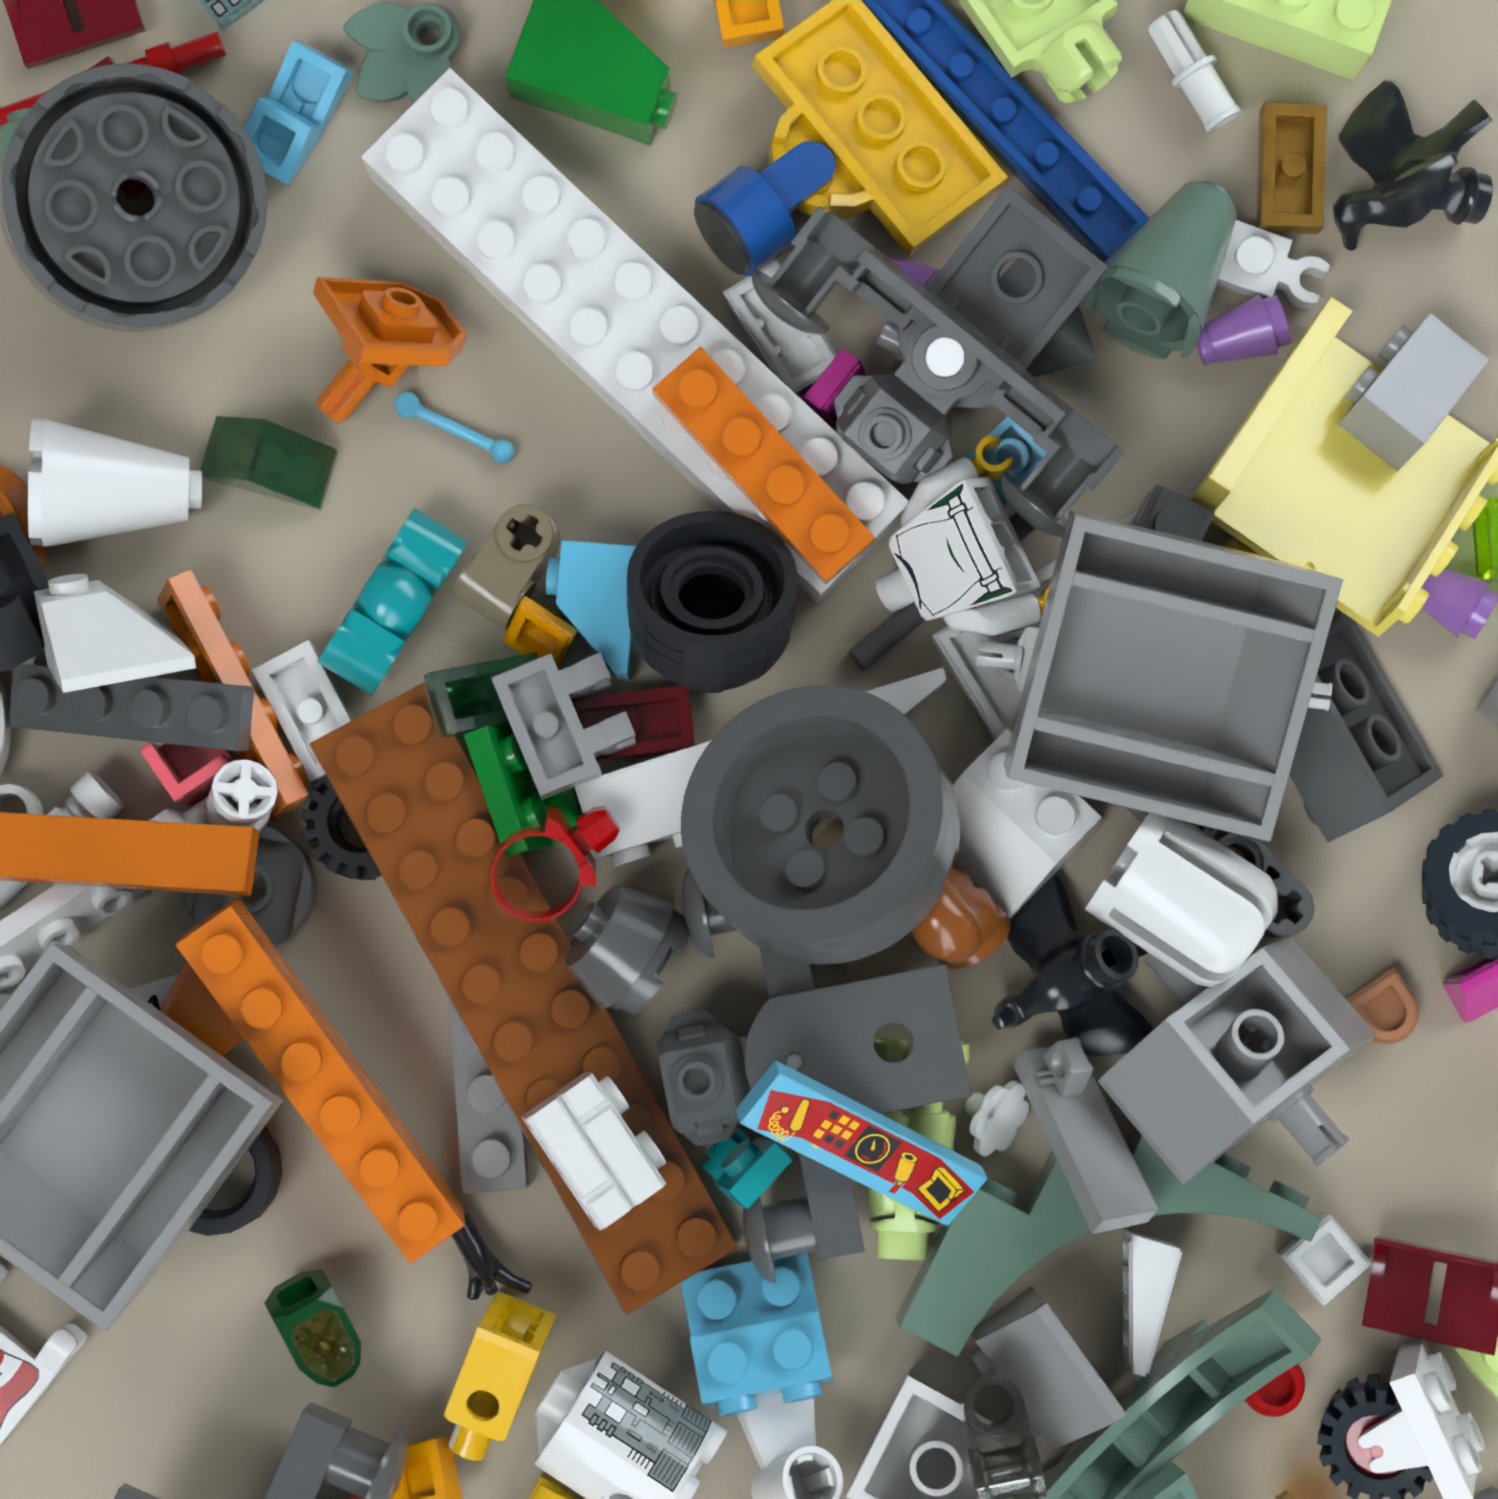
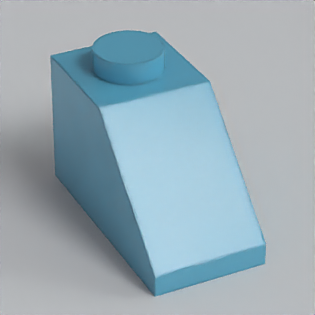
M561 540L560 557H549L546 594L557 595L556 605L560 613L578 630V634L595 654L601 652L607 668L617 680L630 681L634 641L628 622L627 568L636 546Z

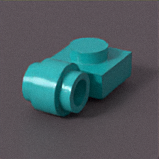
M737 1128L729 1140L716 1142L707 1150L706 1153L710 1158L702 1167L716 1181L714 1184L731 1201L749 1209L793 1160L774 1141L758 1136L753 1141Z

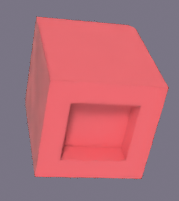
M152 742L140 749V752L173 801L190 807L209 795L214 776L221 767L236 760L230 750L165 743L160 746Z

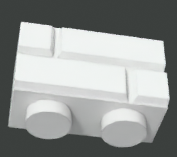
M585 1072L530 1109L521 1118L592 1224L599 1230H602L664 1187L666 1182L658 1172V1169L666 1164V1160L645 1131L634 1136L621 1114L630 1109V1107L609 1076L598 1082L593 1073Z

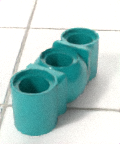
M414 507L381 559L382 562L377 565L352 605L353 609L350 608L317 663L372 696L406 642L404 640H407L433 600V594H436L469 541Z

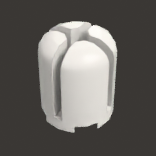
M1149 813L1106 877L1107 879L1103 880L1085 908L1086 911L1094 915L1098 920L1110 928L1118 930L1134 944L1194 984L1212 988L1234 977L1263 937L1265 930L1271 924L1278 911L1277 888L1268 874L1189 822Z

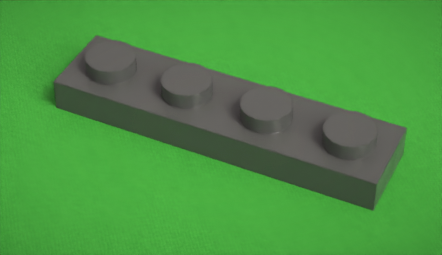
M20 664L13 667L8 727L231 751H249L254 686L151 676L63 693L48 666Z

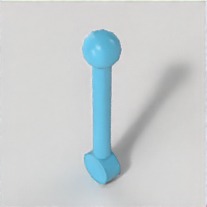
M404 392L395 400V409L402 418L413 419L418 417L489 451L491 457L497 463L504 464L510 462L514 457L515 448L509 440L499 439L494 441L422 406L417 396L413 393Z

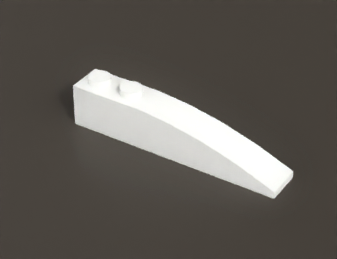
M940 668L867 691V693L885 700L907 716L940 689L947 679L944 669ZM711 741L619 769L575 786L583 813L594 807L605 806L620 826L616 839L601 852L597 853L595 851L596 857L600 861L611 857L615 868L651 857L648 845L673 838L675 848L683 847L681 811L684 794L698 759Z

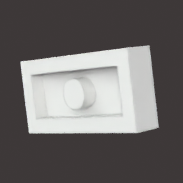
M307 640L252 669L267 700L273 707L294 752L304 766L306 775L310 782L315 784L321 781L320 778L325 774L314 756L309 743L347 724L353 719L327 669L317 663L320 656L314 644Z

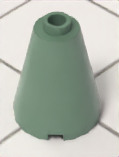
M1214 182L1186 183L1104 262L1109 266L1108 270L1083 300L1084 306L1090 315L1097 307L1108 320L1103 330L1110 337L1133 351L1156 359H1166L1171 350H1182L1181 358L1190 355L1202 337L1237 218V210L1231 201L1230 194L1222 186Z

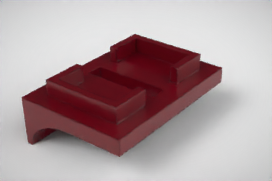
M3 0L24 65L27 69L146 31L136 0H76L85 30L76 33L74 32L64 0Z
M1378 1235L1374 1238L1373 1260L1362 1326L1495 1356L1498 1340V1261ZM1435 1262L1447 1264L1438 1321L1437 1325L1426 1323L1425 1317Z

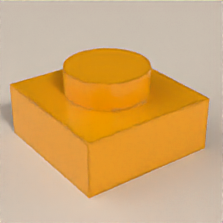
M714 0L723 49L779 39L784 35L779 0Z
M451 1436L408 1445L405 1470L392 1499H463L454 1452L448 1447Z

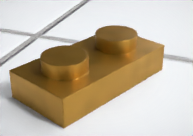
M1264 102L1259 110L1257 228L1274 233L1319 234L1324 228L1327 105Z

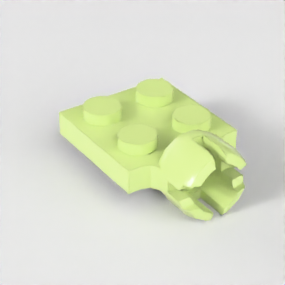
M957 0L1011 78L1023 71H1036L1043 76L1057 98L1066 104L1077 103L1087 98L1080 89L1085 83L1095 93L1105 86L1118 72V64L1122 60L1121 53L1103 29V23L1115 16L1118 7L1116 0Z

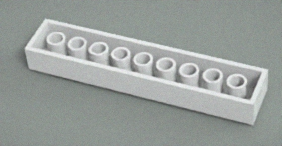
M451 68L361 156L371 180L719 511L751 518L773 531L785 543L794 558L798 574V586L818 605L901 521L900 516L909 501L858 452L845 443L840 435ZM700 346L875 537L874 542L829 583L825 584L653 396L652 388Z

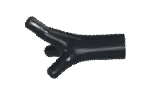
M469 1213L464 1214L465 1226L451 1236L467 1265L469 1276L467 1298L477 1300L480 1296L481 1286L484 1287L487 1295H495L498 1291L496 1282L510 1289L528 1294L532 1288V1283L514 1275L500 1263L485 1244Z

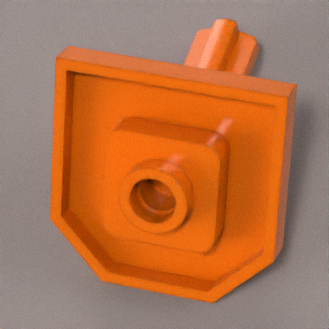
M317 277L313 294L343 338L342 348L350 359L317 398L316 404L329 418L340 423L349 418L377 382L391 389L410 365L446 367L462 351L467 333L442 299L405 282Z

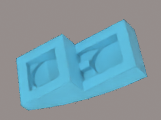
M292 41L268 97L257 98L244 127L254 144L263 171L285 184H291L308 159L331 120L355 72L302 41Z

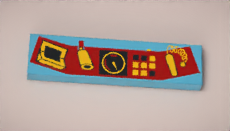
M776 1060L773 1061L736 1108L740 1124L946 1226L951 1224L987 1180L980 1164Z

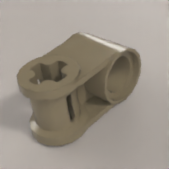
M530 504L516 505L509 508L500 517L481 549L471 558L453 588L452 596L502 629L507 630L520 601L524 596L531 598L537 582L548 566L549 557H554L560 545V532L556 523L540 508ZM538 521L535 531L542 537L541 543L536 548L526 544L518 551L522 541L514 535L516 529L520 525L531 528Z

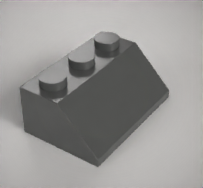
M1346 614L1333 619L1331 622L1315 680L1318 683H1332L1331 696L1311 694V697L1330 699L1329 711L1314 708L1307 709L1289 774L1303 799L1307 816L1319 827L1327 843L1390 813L1443 777L1357 623Z

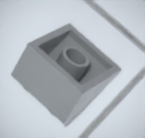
M1032 1286L979 1324L971 1334L979 1346L978 1349L970 1354L971 1358L992 1387L1003 1380L1018 1401L1008 1409L1031 1441L1042 1434L1051 1448L1055 1450L1114 1424L1127 1415L1047 1302Z

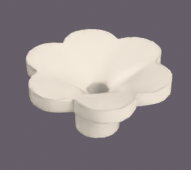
M1013 1080L1004 1087L994 1086L986 1095L975 1092L968 1098L965 1112L973 1117L969 1131L975 1137L973 1147L979 1155L987 1157L995 1149L1005 1151L1014 1142L1017 1128L1025 1122L1029 1113V1103L1024 1100L1026 1092L1022 1083Z

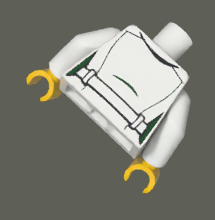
M992 435L984 437L977 445L974 458L969 460L966 457H961L919 481L900 516L902 528L889 539V548L898 568L876 580L877 593L882 603L891 612H896L915 602L920 615L926 621L943 618L946 624L953 630L994 636L1034 625L1040 621L1050 585L1044 588L1039 597L1029 593L1041 586L992 481L1000 480L1003 472L1009 473L1013 457L1006 459L999 465L988 464L983 459V455L986 452L992 451L1000 445L999 437Z

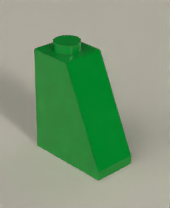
M533 0L505 75L512 98L649 146L657 127L667 129L678 96L676 92L670 91L669 67L598 0Z

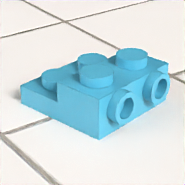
M808 1253L773 1260L776 1283L766 1281L758 1273L752 1261L699 1271L681 1282L701 1402L705 1408L717 1406L719 1417L758 1409L756 1398L782 1393L783 1403L822 1396L820 1384L834 1382Z

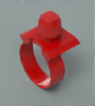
M548 805L545 826L525 827L511 833L498 846L491 865V887L499 904L511 915L526 921H548L564 914L575 903L582 885L597 887L596 860L590 851L594 849L597 853L601 852L616 839L620 831V826L605 806L594 807L576 817L577 825L572 828L558 808ZM527 836H546L556 841H561L572 851L579 866V879L573 893L562 904L549 910L529 911L514 905L502 894L496 881L495 867L500 854L511 843Z

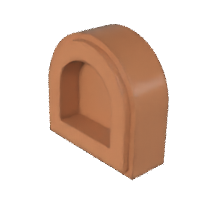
M1389 967L1345 997L1349 1004L1375 1032L1376 1036L1371 1042L1380 1044L1398 1043L1406 1039L1417 1025L1419 1017L1417 1000L1395 967Z

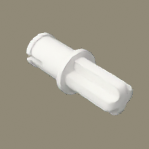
M1175 9L1155 19L1148 27V34L1175 77L1171 81L1173 88H1182L1203 122L1206 132H1214L1236 118L1242 111L1233 101L1226 86L1213 67L1217 62L1214 55H1206L1181 12Z

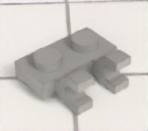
M601 652L562 670H558L552 654H548L491 678L541 800L602 776L595 757L616 753L636 745V734L626 711L583 730L572 704V698L588 696L612 687L609 680L611 676Z

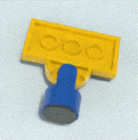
M832 0L754 57L753 69L787 109L779 118L768 152L770 165L760 173L744 165L737 167L696 197L694 217L700 233L712 252L727 268L739 275L752 276L754 269L761 270L793 246L791 242L796 236V230L789 213L797 209L802 213L812 216L818 206L827 207L840 219H849L870 209L910 257L1001 189L1008 176L862 0Z

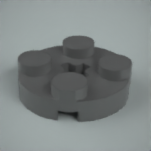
M265 826L259 834L255 870L259 872V882L266 884V893L264 897H256L253 906L246 908L272 944L277 946L291 941L308 919L315 899V877L306 851L286 834ZM183 892L184 904L189 915L193 916L196 924L237 896L243 902V896Z

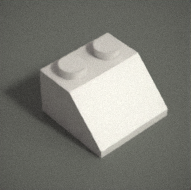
M1007 728L953 784L960 814V843L953 865L956 868H962L967 871L973 878V884L978 888L986 889L992 901L1000 904L1011 919L1099 829L1102 817L1079 795L1008 779L1004 762L1012 732Z

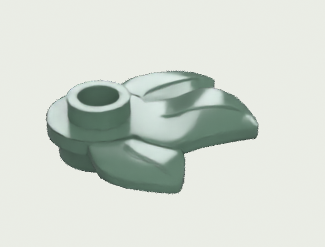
M390 1L378 2L358 11L343 25L346 34L357 44L369 51L359 73L356 91L361 99L372 102L386 103L397 100L408 93L414 104L451 68L450 59L458 50L461 40L460 27L453 13L444 6L435 3L419 4L408 10ZM425 30H438L441 33L440 39L433 45L422 44L419 39Z

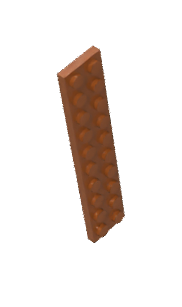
M424 682L309 743L314 756L622 1311L626 1315L736 1250L738 1248L736 1242L606 1008H599L566 965V955L571 949V945L556 918L548 921H526L511 915L499 904L491 887V865L500 841L479 779L426 683ZM502 852L495 867L496 881L502 894L514 905L526 910H549L550 907L522 856L518 854L505 857ZM585 1072L593 1073L598 1082L609 1076L630 1107V1109L621 1114L634 1136L645 1131L666 1160V1164L658 1169V1172L666 1182L664 1187L602 1230H599L592 1224L521 1118L530 1109Z

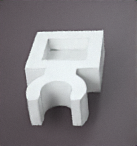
M1236 220L1217 286L1248 298H1253L1260 294L1262 299L1273 296L1275 289L1283 291L1286 299L1295 307L1312 309L1318 302L1320 295L1306 291L1300 284V276L1309 274L1315 278L1323 279L1328 273L1330 265L1325 260L1315 256H1307L1299 260L1288 258L1287 255L1293 240Z

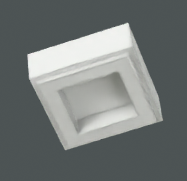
M1326 1212L1319 1216L1322 1220L1311 1242L1296 1236L1277 1253L1317 1302L1323 1306L1372 1265L1370 1260L1334 1218Z

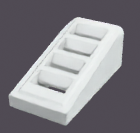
M1124 1229V1236L1122 1237V1356L1124 1357V1364L1133 1374L1146 1377V1374L1150 1373L1182 1252L1179 1247L1171 1242Z

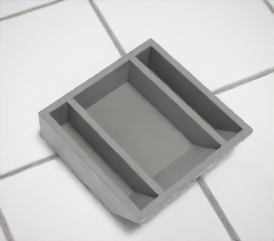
M1069 510L1004 762L1007 778L1271 842L1343 579L1265 556Z
M50 943L0 1010V1255L106 1332L162 1268L284 1100L71 946Z

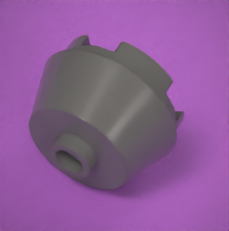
M614 886L596 904L593 902L589 903L578 916L571 930V935L574 938L570 944L571 949L566 955V965L599 1008L612 1007L623 1013L626 1010L634 1015L647 1005L664 984L657 977L665 967L672 948L680 953L683 952L690 933L684 916L673 909L674 905L671 898L622 886Z

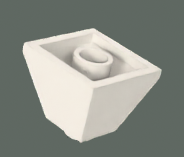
M86 574L65 575L49 580V589L34 591L47 666L63 693L196 668L194 655L172 629L99 580L89 582L88 575Z

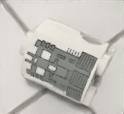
M604 1351L599 1358L566 1370H561L533 1414L535 1416L538 1455L534 1465L586 1499H692L700 1484V1480L695 1477L702 1463L707 1465L715 1455L727 1434V1430L607 1351Z

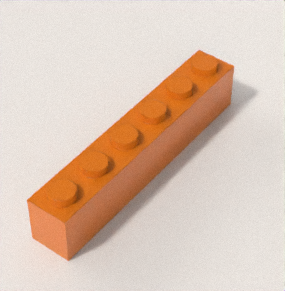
M238 896L186 931L175 946L410 1264L465 1226L464 1205L240 898Z

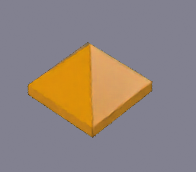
M524 596L516 609L502 642L531 661L552 654L556 666L560 670L578 630L561 613Z

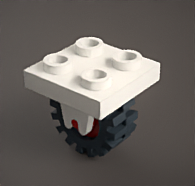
M1416 1338L1399 1345L1389 1383L1380 1382V1373L1368 1374L1366 1382L1360 1383L1356 1377L1347 1382L1345 1390L1341 1391L1338 1389L1332 1395L1321 1421L1317 1445L1322 1446L1319 1454L1322 1466L1330 1465L1331 1467L1329 1475L1331 1481L1336 1486L1342 1481L1349 1485L1346 1495L1358 1499L1360 1492L1370 1495L1369 1499H1382L1383 1497L1405 1499V1495L1410 1492L1413 1498L1423 1492L1425 1482L1431 1483L1434 1477L1443 1499L1474 1498L1477 1473L1482 1472L1478 1452L1484 1451L1485 1445L1471 1413L1460 1414L1450 1393V1391L1456 1390L1455 1378L1442 1352L1432 1354L1426 1340Z

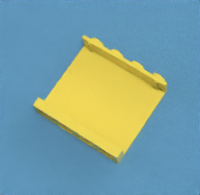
M1331 297L1306 328L1190 500L1214 512L1215 514L1211 522L1259 555L1343 579L1336 608L1379 637L1398 619L1407 624L1416 616L1430 594L1421 588L1429 574L1436 578L1446 568L1459 548L1458 545L1451 541L1457 529L1466 531L1485 507L1487 499L1482 497L1480 492L1486 483L1493 486L1498 481V436L1489 443L1459 421L1447 415L1426 443L1399 471H1396L1338 425L1354 405L1345 397L1347 392L1369 366L1378 373L1382 369L1335 337L1352 313V310Z

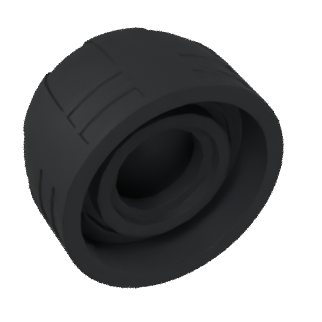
M699 511L676 516L663 522L646 534L638 543L627 568L628 622L636 648L653 670L659 672L668 680L685 687L687 690L701 693H721L724 690L737 688L759 679L775 665L785 651L790 639V632L796 613L798 574L794 558L785 543L773 531L763 524L739 514L723 511Z

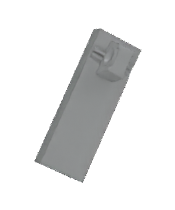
M1076 1037L1059 1040L1052 1047L1023 1051L1013 1066L1091 1233L1096 1234L1149 1222L1158 1210L1157 1205L1095 1078L1092 1076L1093 1066L1089 1063L1080 1045V1039Z

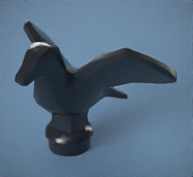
M1383 81L1371 91L1351 114L1339 134V141L1351 160L1366 171L1374 181V186L1370 190L1341 194L1333 205L1334 221L1342 235L1343 246L1347 250H1355L1359 232L1367 224L1407 228L1421 221L1432 210H1444L1447 220L1457 225L1463 222L1470 224L1479 223L1485 217L1492 200L1493 183L1491 177L1488 174L1479 173L1475 168L1462 167L1455 173L1451 171L1453 166L1458 163L1457 156L1461 147L1492 121L1489 113L1476 100H1472L1443 128L1426 137L1414 134L1403 96L1393 82Z
M1056 872L1010 919L1011 929L1007 940L1013 951L1030 966L1034 976L1028 985L1006 996L997 1003L994 1009V1016L991 1019L997 1030L1014 1028L1023 1024L1034 1015L1057 1011L1061 1017L1065 1036L1067 1039L1078 1037L1086 1055L1113 1056L1127 1054L1151 1033L1154 1028L1142 1014L1118 995L1114 989L1122 987L1126 980L1135 974L1138 968V957L1149 953L1115 929L1090 933L1088 936L1077 931L1066 889L1060 875Z

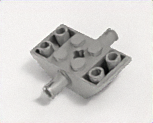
M1291 936L1262 947L1245 961L1234 977L1212 988L1194 984L1151 954L1144 960L1146 966L1154 971L1181 1003V1006L1109 1069L1098 1082L1182 1185H1185L1269 1119L1272 1123L1279 1120L1311 1157L1316 1167L1350 1140L1346 1134L1344 1135L1310 1096V1093L1314 1090L1312 1088L1314 1084L1373 1040L1376 1034Z

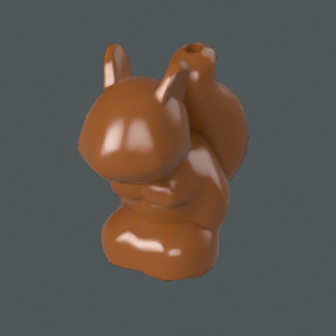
M958 851L954 852L950 869L943 883L945 888L943 894L930 913L912 930L913 936L921 949L935 958L940 965L946 964V967L950 969L968 967L985 959L999 948L1011 929V921L1004 908L995 901H992L986 889L975 887L973 885V878L967 871L962 868L955 869L953 867Z

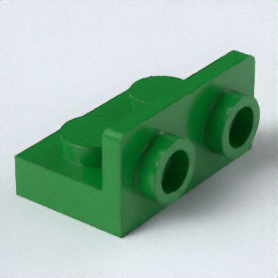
M510 725L484 726L464 734L500 844L511 833L530 826H545L548 805L558 808L572 828L577 825L576 817L583 814L575 787L541 800ZM527 836L511 843L503 853L505 857L533 853L559 844L561 841L559 842L546 836Z

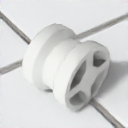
M235 760L222 766L214 776L205 805L206 817L211 825L254 827L261 832L269 820L278 793L276 780L270 771L261 764L250 760ZM233 799L236 803H238V810L234 805H232L230 800Z

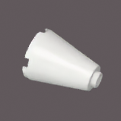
M32 418L29 451H34V457H31L30 471H28L29 538H31V547H49L188 521L189 508L201 509L202 471L189 470V457L48 419Z

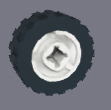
M1496 809L1483 810V813L1474 815L1470 812L1460 816L1457 822L1451 825L1449 823L1439 830L1437 839H1432L1429 843L1426 860L1423 859L1422 903L1426 904V917L1430 924H1434L1437 927L1438 935L1447 943L1451 941L1457 945L1458 950L1470 954V952L1482 955V958L1495 959V956H1498V812H1496Z

